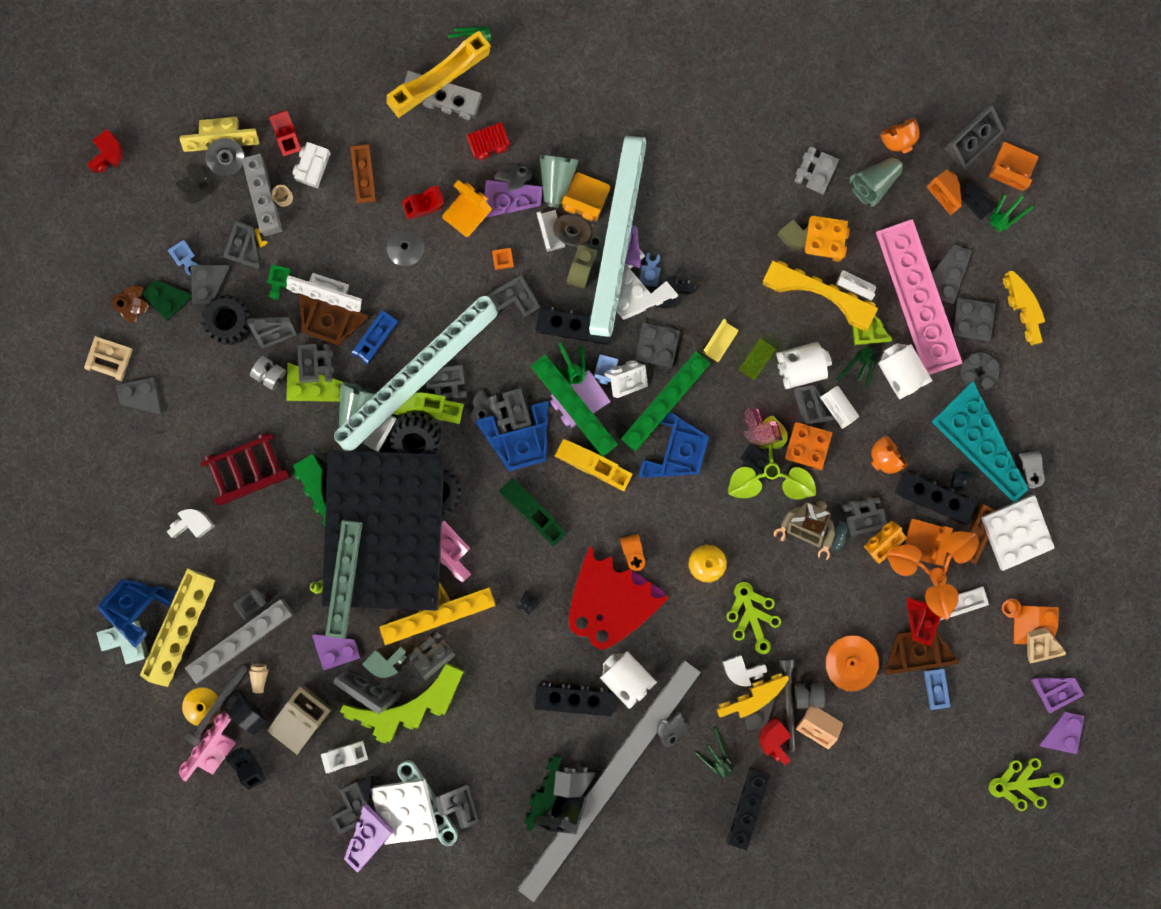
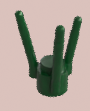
M864 347L862 351L857 352L854 359L835 381L839 382L860 359L859 362L863 366L856 381L859 382L866 368L869 367L865 387L868 388L874 366L877 362L876 357L878 353L871 348Z
M714 727L713 730L724 758H718L709 744H706V748L715 760L713 764L698 751H695V754L711 768L714 774L718 773L720 778L733 770L730 765L732 761L727 754L717 727Z

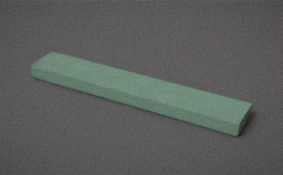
M342 520L325 635L327 637L346 639L362 522Z

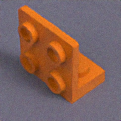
M1004 142L989 177L1025 191L1032 182L1030 176L1038 156Z
M796 422L785 459L813 467L812 469L822 470L833 432Z
M911 519L904 545L916 546L922 553L920 561L943 566L947 554L944 543L946 538L952 533L953 528L941 527Z

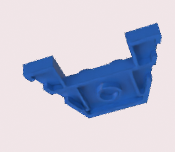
M548 401L530 406L535 422L534 426L505 434H498L493 416L476 420V424L508 472L546 461Z
M669 412L660 422V424L673 427L663 465L643 460L639 473L640 478L699 475L709 437Z
M121 579L98 604V610L136 648L146 637V631L132 623L154 599L170 607L177 589L170 591L165 590V587L161 586L154 588L146 586L145 583Z

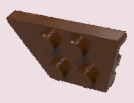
M298 293L302 332L340 346L369 318L368 315L360 312L350 311L344 307L331 305L325 301L312 299L307 295Z
M911 631L896 633L884 673L889 675L959 664V660L951 652L938 631H936L931 647L913 641Z

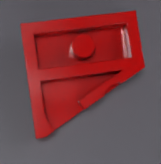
M907 597L906 602L912 640L931 647L941 617L936 615L926 603Z

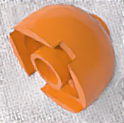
M915 118L905 120L906 124H896L880 134L884 145L889 150L894 152L902 151L903 154L913 150L912 146L917 143L920 134Z
M884 435L874 443L871 450L873 458L871 463L877 471L881 469L884 473L894 474L906 468L908 463L904 456L900 458L901 455L897 450V446L888 436Z

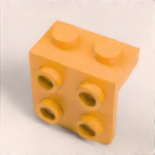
M576 173L567 195L564 196L562 207L569 213H578L584 219L597 221L610 191V185L584 174Z
M458 180L453 186L460 195L446 210L442 218L465 237H468L490 213L492 208L486 202L488 199L481 192L476 194L474 192L475 189L469 183L463 184Z
M811 216L808 224L805 253L830 257L832 261L840 262L845 258L847 252L845 239L849 237L850 228H847L848 221Z

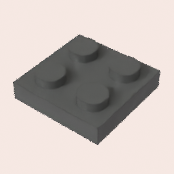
M957 298L952 329L953 336L990 342L996 304Z
M642 323L635 361L672 368L680 331Z

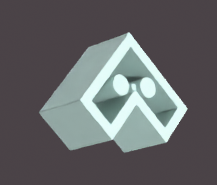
M134 621L132 623L141 628L139 621ZM115 627L97 632L101 651L121 646L125 664L148 658L149 653L145 639L135 648Z

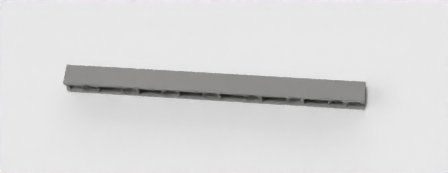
M683 660L670 678L671 680L664 686L648 708V711H646L585 795L587 801L577 834L557 833L533 866L534 868L531 869L518 887L519 892L533 902L536 900L656 735L660 719L667 720L701 673L699 670Z

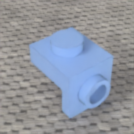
M602 354L599 355L594 373V378H597V382L607 385L608 381L611 382V378L606 377L604 372L611 370V367L617 366L618 359Z

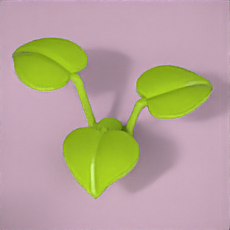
M769 416L759 425L755 436L759 448H769L770 463L765 465L764 473L757 476L752 468H738L731 476L728 488L729 495L737 498L756 496L762 489V483L758 479L765 476L769 479H776L778 476L786 478L782 488L785 495L791 499L797 500L816 495L815 483L808 471L800 467H794L789 471V475L780 473L779 466L774 463L772 448H782L787 442L788 437L785 427L774 416Z

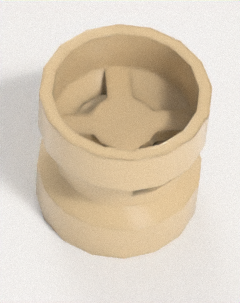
M277 185L273 188L271 196L277 205L286 207L292 203L293 195L288 187Z

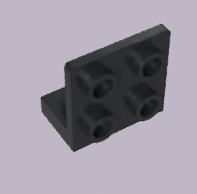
M584 795L572 798L557 796L551 815L535 816L533 823L549 832L577 834L587 797Z

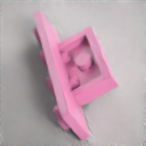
M443 521L440 562L448 567L456 579L463 582L471 573L460 563L459 559L471 548Z
M226 710L215 718L213 726L204 733L202 741L197 747L193 748L191 756L180 766L179 775L182 780L187 781L197 766L213 775L225 759V756L228 755L236 744L233 739L222 733L232 719Z

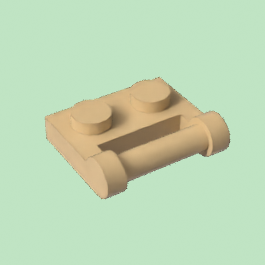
M95 336L85 363V370H95L113 376L116 380L123 381L133 349ZM96 357L119 364L118 370L95 363Z

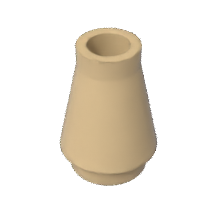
M252 664L251 669H249L252 692L263 693L268 674L267 665Z

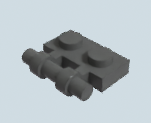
M317 344L297 345L300 383L319 382V375L325 376V382H332L334 368L331 364L333 352L330 349V345H323V351H317ZM318 359L324 361V366L318 367Z
M462 365L441 368L426 382L427 390L435 389V395L446 396L445 400L459 401L460 398H467L466 390L458 391V385H465ZM452 386V392L441 393V388Z
M521 388L501 393L503 397L501 402H498L496 395L489 397L491 402L490 409L494 412L495 424L500 434L507 432L505 425L509 423L512 430L532 425ZM500 408H506L508 418L503 419Z
M868 496L860 501L852 500L842 506L844 512L851 511L853 515L846 518L851 537L882 529L888 524L884 509L876 510L875 505L880 504L878 496ZM866 507L868 512L861 514L860 508Z
M438 631L433 635L430 634L424 643L419 647L413 648V652L408 655L412 662L419 658L414 663V666L425 680L456 656L444 639L439 644L437 643L442 638ZM433 647L427 654H424L428 648Z

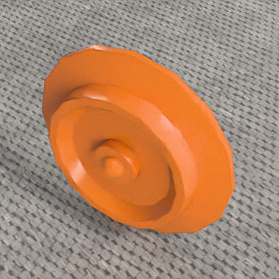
M845 636L836 640L829 648L826 656V671L829 679L837 687L846 691H859L868 687L875 679L879 669V658L874 646L868 640L859 636Z

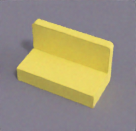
M723 319L702 352L717 363L739 331L726 323V319Z

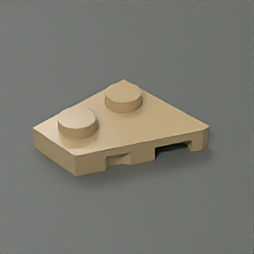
M1047 628L1027 632V657L1030 664L1066 655L1063 647Z

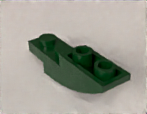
M513 478L498 491L552 547L567 534L555 519Z
M554 754L553 758L548 759L546 769H549L548 777L544 776L541 788H544V791L536 789L535 794L531 793L529 805H532L531 812H526L524 824H527L526 830L528 831L536 826L533 823L535 816L547 814L558 796L554 795L555 774L561 761L560 755Z

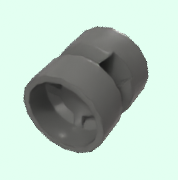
M806 683L794 685L796 709H805L809 705L812 708H824L825 693L823 683H811L810 686Z

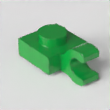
M271 264L267 283L272 285L269 295L271 299L279 301L281 287L287 288V278L291 273L290 268Z

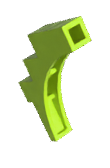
M446 663L436 681L419 697L406 704L388 708L380 714L371 709L359 708L346 703L343 704L340 712L344 714L343 717L354 721V719L362 721L361 725L372 729V726L376 727L372 735L376 736V740L386 744L387 741H392L400 721L403 722V726L413 730L415 727L418 729L427 707L435 715L440 716L441 713L445 715L464 670Z

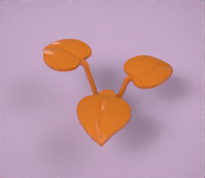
M958 531L951 533L946 538L944 547L950 555H948L943 569L937 567L929 570L919 562L922 558V553L913 545L897 546L887 554V559L892 569L899 575L909 576L914 574L917 570V565L930 575L931 581L935 586L927 589L925 600L928 607L945 620L949 619L959 601V594L956 588L946 584L948 565L952 557L957 563L961 564L969 561L974 556L978 547V536L975 533Z

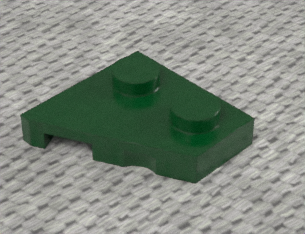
M156 280L150 283L142 292L145 299L166 321L192 299V294Z

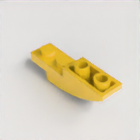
M1009 271L1003 278L1004 287L1008 288L1010 294L1008 296V303L1010 307H1013L1014 311L1022 310L1020 319L1026 325V341L1030 342L1031 346L1042 343L1038 324L1044 323L1045 319L1040 305L1027 284L1015 272Z
M565 439L562 440L555 454V457L597 477L621 491H625L633 475L619 467L618 464Z
M782 673L771 676L772 680L764 683V680L753 683L754 687L749 688L752 696L749 697L748 694L737 697L738 701L734 703L726 701L719 704L720 708L716 709L718 716L723 717L737 711L739 717L743 718L759 710L783 689L789 680L788 675L783 676Z

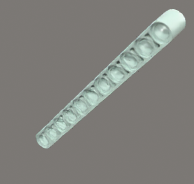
M625 136L590 321L591 335L610 337L613 332L646 150L645 137Z
M488 296L478 298L335 432L334 439L343 450L353 451L497 316L498 310Z

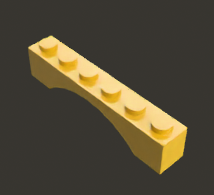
M480 31L476 32L463 41L453 53L436 67L410 82L401 84L387 94L388 106L400 118L487 57L490 53L491 45Z
M772 261L764 277L763 285L779 293L790 290H804L820 294L839 307L850 325L865 332L868 331L878 310L873 302L868 300L863 302L857 299L858 296L851 292L846 294L833 284L828 286L822 283L823 280L818 277L812 276L810 278L800 269L795 268L793 270L788 268V265L782 261Z
M489 587L439 605L438 611L425 610L380 626L379 629L385 645L494 607L496 603Z

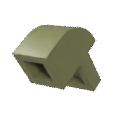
M793 219L777 235L788 247L796 250L805 249L808 227L803 231Z
M582 245L578 246L567 278V284L585 290L597 250Z

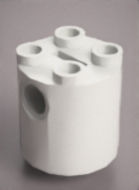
M818 342L776 353L779 362L777 364L780 370L779 374L785 377L783 378L785 389L828 378L827 367L832 365L829 352L821 348Z
M897 343L884 350L881 361L878 364L899 399L912 394L921 386H925L933 381L911 344Z
M628 651L622 654L613 653L603 663V674L600 676V679L629 709L637 702L636 698L640 701L647 694V689L650 690L657 683Z

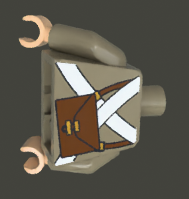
M818 500L815 505L805 503L802 507L799 506L788 511L781 523V529H776L774 536L776 537L779 532H783L780 541H784L787 537L785 532L787 530V533L819 548L823 545V549L818 552V558L820 553L824 551L827 553L826 560H828L830 556L828 549L832 546L835 529L833 521L829 519L831 514L826 511L827 504Z

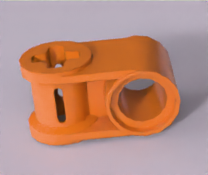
M638 533L620 538L630 569L633 571L642 570L645 566V559ZM634 557H637L638 560H642V563L639 564V568H636L635 565H631V562L634 561Z

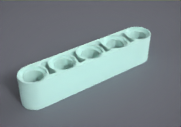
M405 760L399 765L398 775L402 782L424 779L413 761ZM409 765L412 768V773L409 775L404 774L402 767ZM426 782L430 799L433 801L434 815H440L435 801L436 796ZM448 815L442 816L444 821L437 824L439 836L437 837L443 845L451 846L456 842L458 832ZM444 832H452L454 838L452 840L445 839Z

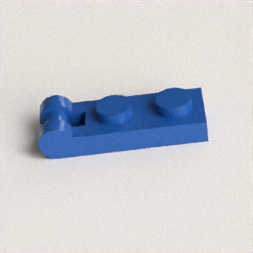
M382 310L357 344L352 355L360 357L368 365L398 324V321ZM365 345L370 348L368 353L363 351Z

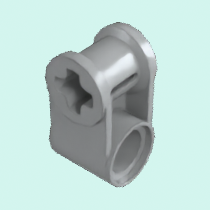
M1040 451L1019 453V459H1021L1022 463L1020 468L1025 484L1029 488L1041 486L1045 481ZM1033 476L1037 477L1038 481H1031L1030 478Z

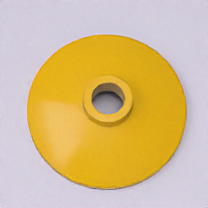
M204 687L190 691L184 698L182 705L185 718L190 723L198 726L218 699V695L211 689ZM198 704L203 705L202 711L197 709ZM221 708L218 710V712L215 714V716L209 724L215 721V718L220 714Z

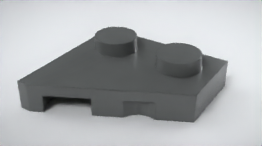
M289 317L247 319V323L261 349L297 335Z

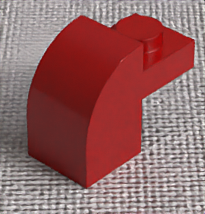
M288 110L269 115L283 157L301 151L300 141Z
M106 129L92 140L101 151L99 155L87 163L94 173L104 172L108 168L109 163L116 168L122 160L123 150L121 144Z
M438 185L430 187L424 193L410 195L402 201L407 220L437 212L442 209L441 205L444 204L443 195Z
M774 717L760 731V747L767 756L771 754L776 762L781 761L786 765L791 761L780 745L792 736L782 723Z

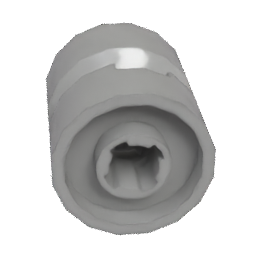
M261 356L253 366L250 377L258 382L263 381V385L273 391L280 384L277 382V379H283L286 370L277 364L273 366L271 360Z

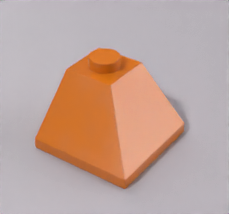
M946 169L933 179L927 188L946 211L952 215L962 206L960 183L957 181L958 177L956 174Z
M1021 606L1020 614L1014 618V644H1027V632L1036 629L1047 628L1055 637L1058 629L1059 607Z

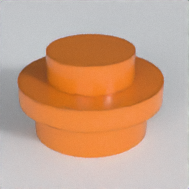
M1007 599L1002 605V611L1007 617L1015 618L1021 612V604L1016 599Z

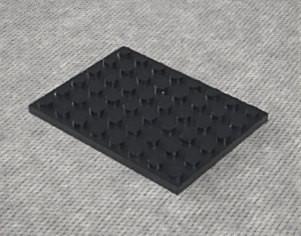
M328 450L322 606H330L342 520L362 522L350 607L438 611L445 455Z

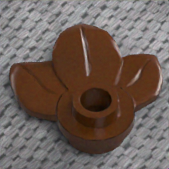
M129 286L123 293H118L112 298V307L120 312L122 318L127 322L136 323L138 320L137 314H144L151 308L146 301L140 298L143 292V287ZM118 300H123L124 306H120Z

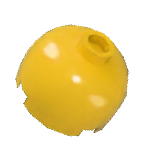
M705 544L692 551L688 566L691 574L701 582L711 583L723 576L727 567V560L720 548Z

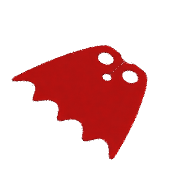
M590 546L575 586L569 613V628L576 635L589 638L590 643L596 648L604 650L617 644L642 625L666 602L668 596L661 598L652 597L651 582L642 585L634 584L632 582L631 569L617 573L613 569L612 557L597 561L593 555V547ZM598 614L603 615L602 621L597 620L596 617ZM579 617H585L588 620L586 628L580 629L577 627L576 620ZM605 630L608 633V640L599 642L596 638L597 632Z

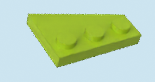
M288 363L287 401L340 402V386L343 383L342 381L333 379L332 382H325V376L319 375V382L300 383L299 366Z

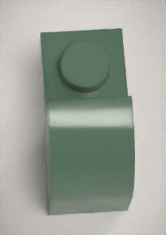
M401 646L387 659L377 649L362 665L377 677H391L400 671L394 665L396 663L400 665L407 658L405 654L408 651Z

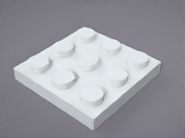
M1030 495L981 517L1000 570L1004 571L1054 549L1035 495Z
M425 779L373 786L370 789L376 813L394 830L384 844L436 838L439 836Z

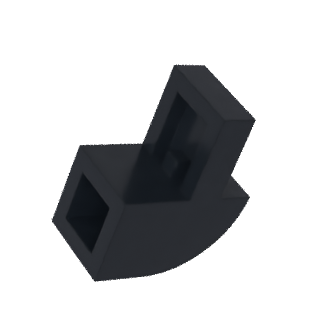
M670 276L659 285L660 287L667 281L676 293L694 294L696 284H691L689 280H681L680 283H677V276ZM676 298L667 299L662 304L656 305V308H675Z
M238 690L224 702L225 707L228 709V715L241 728L252 735H255L267 723L262 713L249 704L244 695Z
M241 747L225 756L227 763L236 770L240 783L248 790L266 781L260 766L249 749L245 750Z

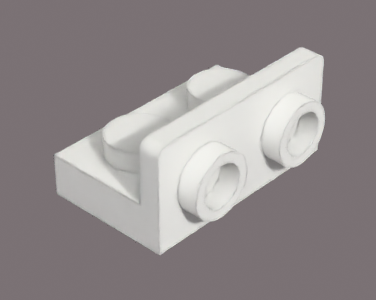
M844 270L835 286L840 288V291L845 293L851 292L857 295V299L863 302L865 300L872 301L875 296V285Z
M635 360L627 361L622 366L611 367V370L604 372L606 377L611 378L613 397L619 398L648 387L646 367Z

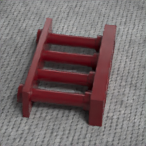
M263 433L257 436L258 439L218 456H215V454L206 456L204 461L200 462L201 467L209 466L218 488L219 497L214 498L216 506H222L291 478L289 471L283 470L278 464L270 444L271 440L276 439L273 434ZM261 444L273 470L272 475L266 478L265 475H262L252 451L253 447ZM245 452L255 477L254 482L247 485V482L244 483L234 455ZM227 459L237 484L236 490L231 492L226 490L216 462Z

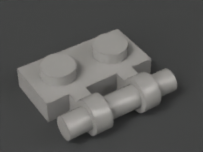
M810 146L808 151L804 153V160L801 167L796 171L797 176L794 181L801 184L805 178L809 180L806 185L807 188L824 194L839 159L824 152H821L820 157L817 158L814 156L816 148ZM810 163L815 164L812 174L807 171Z

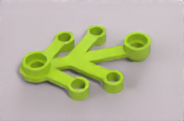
M738 583L734 588L736 600L731 610L727 612L726 618L729 622L737 621V613L742 603H744L746 610L737 629L733 631V638L738 641L744 638V631L750 620L757 640L755 649L760 654H766L770 651L771 644L767 639H764L757 618L769 623L774 628L780 626L781 620L777 616L768 615L754 608L751 600L762 604L765 609H772L775 605L774 600L754 593L749 583ZM742 588L747 589V594L744 596L740 593ZM767 600L772 602L770 607L765 606ZM730 613H735L736 617L734 620L729 619ZM777 618L778 624L772 625V619ZM737 631L742 632L741 638H736L735 633ZM761 643H766L767 648L765 650L760 649Z
M1033 757L1029 759L1028 765L1017 780L1008 782L1015 772H1019L1022 769L1021 762L1012 760L1001 778H994L990 781L989 792L998 798L1004 796L1014 804L1017 810L1024 811L1027 809V802L1023 799H1018L1009 791L1017 789L1030 799L1035 807L1043 809L1047 804L1045 798L1037 796L1028 788L1048 785L1053 788H1060L1064 783V778L1061 774L1052 772L1045 778L1027 780L1034 770H1038L1041 767V761ZM1034 760L1037 761L1036 767L1032 766V762ZM1018 763V768L1014 770L1013 764ZM1058 777L1059 783L1054 784V778ZM1001 784L1002 789L997 791L996 786ZM1042 799V805L1038 806L1037 801ZM1022 801L1024 806L1018 808V803Z

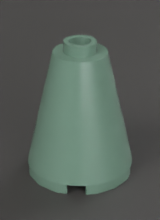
M540 155L544 202L548 203V207L559 208V204H562L564 196L567 195L578 160Z
M891 157L858 171L850 177V184L853 182L854 185L852 190L863 204L867 205L870 203L871 207L879 203L903 172L901 161Z
M343 382L340 386L339 428L367 403L377 391L369 387L365 389L360 387L359 384Z

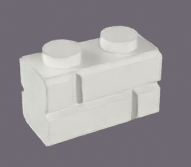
M307 142L305 147L302 146L299 157H301L300 163L296 164L293 169L295 180L318 188L331 154L330 151Z

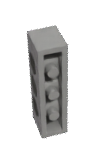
M408 71L404 83L410 82L422 75ZM448 83L422 101V103L427 108L434 109L435 106L441 108V111L446 114L454 112L458 113L459 117L470 120V117L475 119L482 96L479 92ZM443 93L446 95V98L440 101L436 99L437 95ZM457 99L464 100V104L461 106H456L454 102Z
M261 154L242 158L260 232L264 236L283 232L276 203L271 196L272 188Z

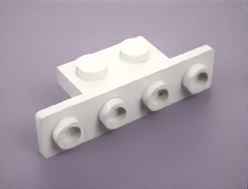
M312 273L309 282L293 276H288L287 289L294 293L304 294L312 299H319L331 305H338L350 311L360 312L362 299L347 294L349 284Z

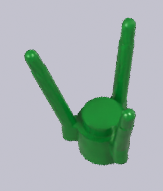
M488 26L454 28L455 32L461 33L448 35V38L472 36L480 31L487 41H491Z
M1003 194L994 213L990 216V225L992 227L995 226V229L999 232H1002V230L1006 231L1013 223L1034 208L1033 205L1009 221L1010 218L1008 216L1021 202L1024 195H1021L1006 213L1000 212L998 214L1006 198V194Z
M559 342L558 345L568 368L567 372L560 365H557V368L569 384H580L587 375L583 346H580V367L571 363L563 344Z

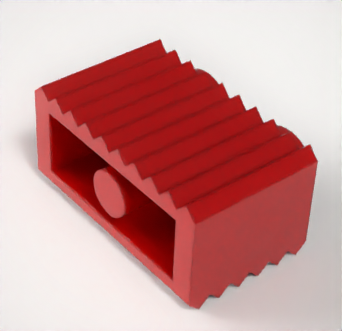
M502 122L466 135L474 159L479 158L480 161L489 158V154L495 152L502 154L508 151L507 148L510 147V142Z

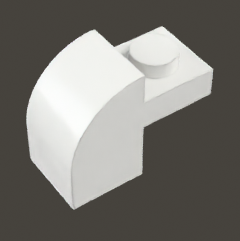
M186 509L177 513L182 520L174 521L170 525L171 529L167 532L171 538H176L189 528L196 538H200L215 525L205 513L199 510Z
M741 655L722 661L728 678L740 686H751L749 678L752 677L753 680L764 677L763 673L767 672L765 664L746 669Z
M363 741L334 748L321 754L326 773L368 760Z

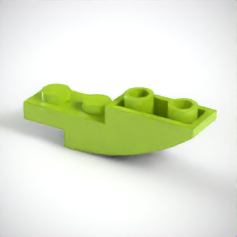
M415 392L393 414L402 416L404 413L408 415L409 411L417 413L418 410L422 414L428 413L430 418L433 416L438 420L460 424L464 404L445 400L446 396Z

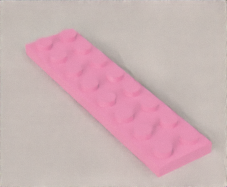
M913 219L877 231L876 235L917 354L927 372L931 375L963 364Z

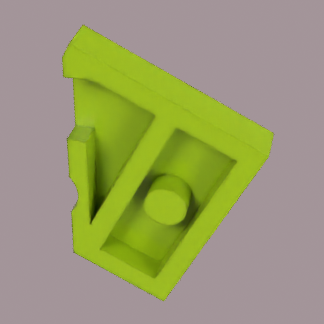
M876 315L867 332L852 326L854 346L892 342V338L887 334L883 327L884 325Z

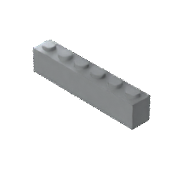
M280 599L185 667L186 671L196 684L200 683L294 616V612L284 599Z

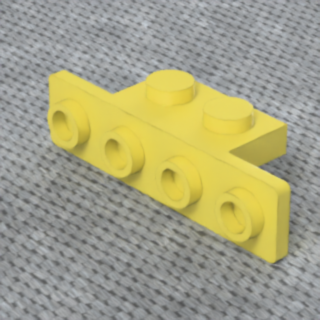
M237 117L199 120V134L180 136L184 152L207 150L208 146L219 138L232 139L240 146L259 144L256 129L238 130Z

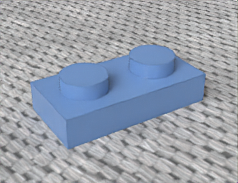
M944 668L924 671L930 710L950 707Z

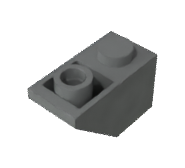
M580 766L576 768L564 767L563 771H556L554 795L568 798L581 797L595 777V772L588 771L587 767Z

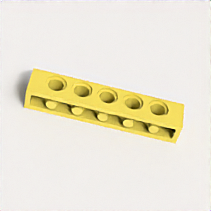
M187 568L140 673V676L148 682L165 687L169 686L178 663L182 659L186 645L190 641V636L197 625L198 618L205 607L206 600L213 589L215 580L211 577Z

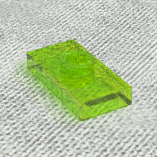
M760 338L739 368V371L754 381L776 349Z

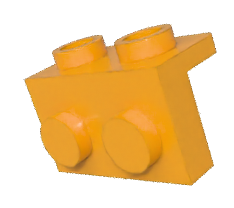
M890 521L864 545V548L880 564L887 557V554L893 548L903 543L907 537L898 524Z

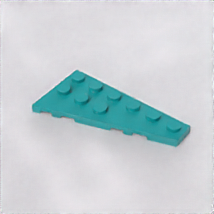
M972 381L931 422L1013 502H1016L1028 490V487L1016 467L974 381Z

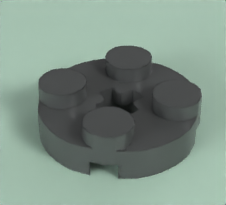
M974 353L962 362L960 375L966 386L974 381L977 390L982 391L991 388L997 382L999 364L989 354ZM982 367L985 373L978 377L975 369Z

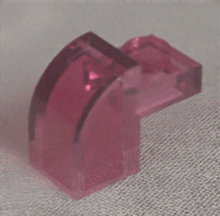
M750 408L744 411L745 423L749 430L743 431V433L751 443L771 445L783 440L778 422L763 424L758 409Z

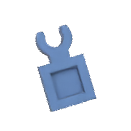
M182 240L168 250L178 266L185 265V272L190 276L189 267L191 265H198V263L191 260L195 255L186 241Z
M647 253L645 260L648 265H642L639 280L644 286L657 288L661 268H656L655 266L660 261V255L657 254L656 260L651 261L649 259L650 253Z

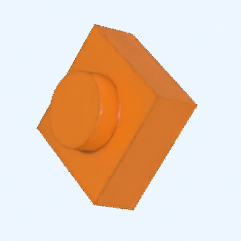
M511 248L492 251L495 271L514 268Z

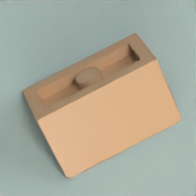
M809 705L805 716L798 723L796 730L825 748L830 749L838 740L843 723L823 710L812 708Z

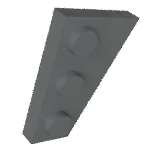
M953 245L932 272L941 301L954 304L972 253L971 250Z
M348 670L336 676L333 682L377 714L382 713L400 700L403 694L397 690L395 693L386 690L387 686L382 684L379 686L371 684L368 678Z

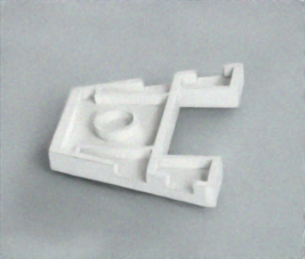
M640 250V260H641V259H643V258L645 257V255H644V254L642 253V251ZM625 264L616 311L625 320L646 311V308L660 305L663 301L670 298L674 299L679 295L667 281L653 293H650L630 270L633 266Z

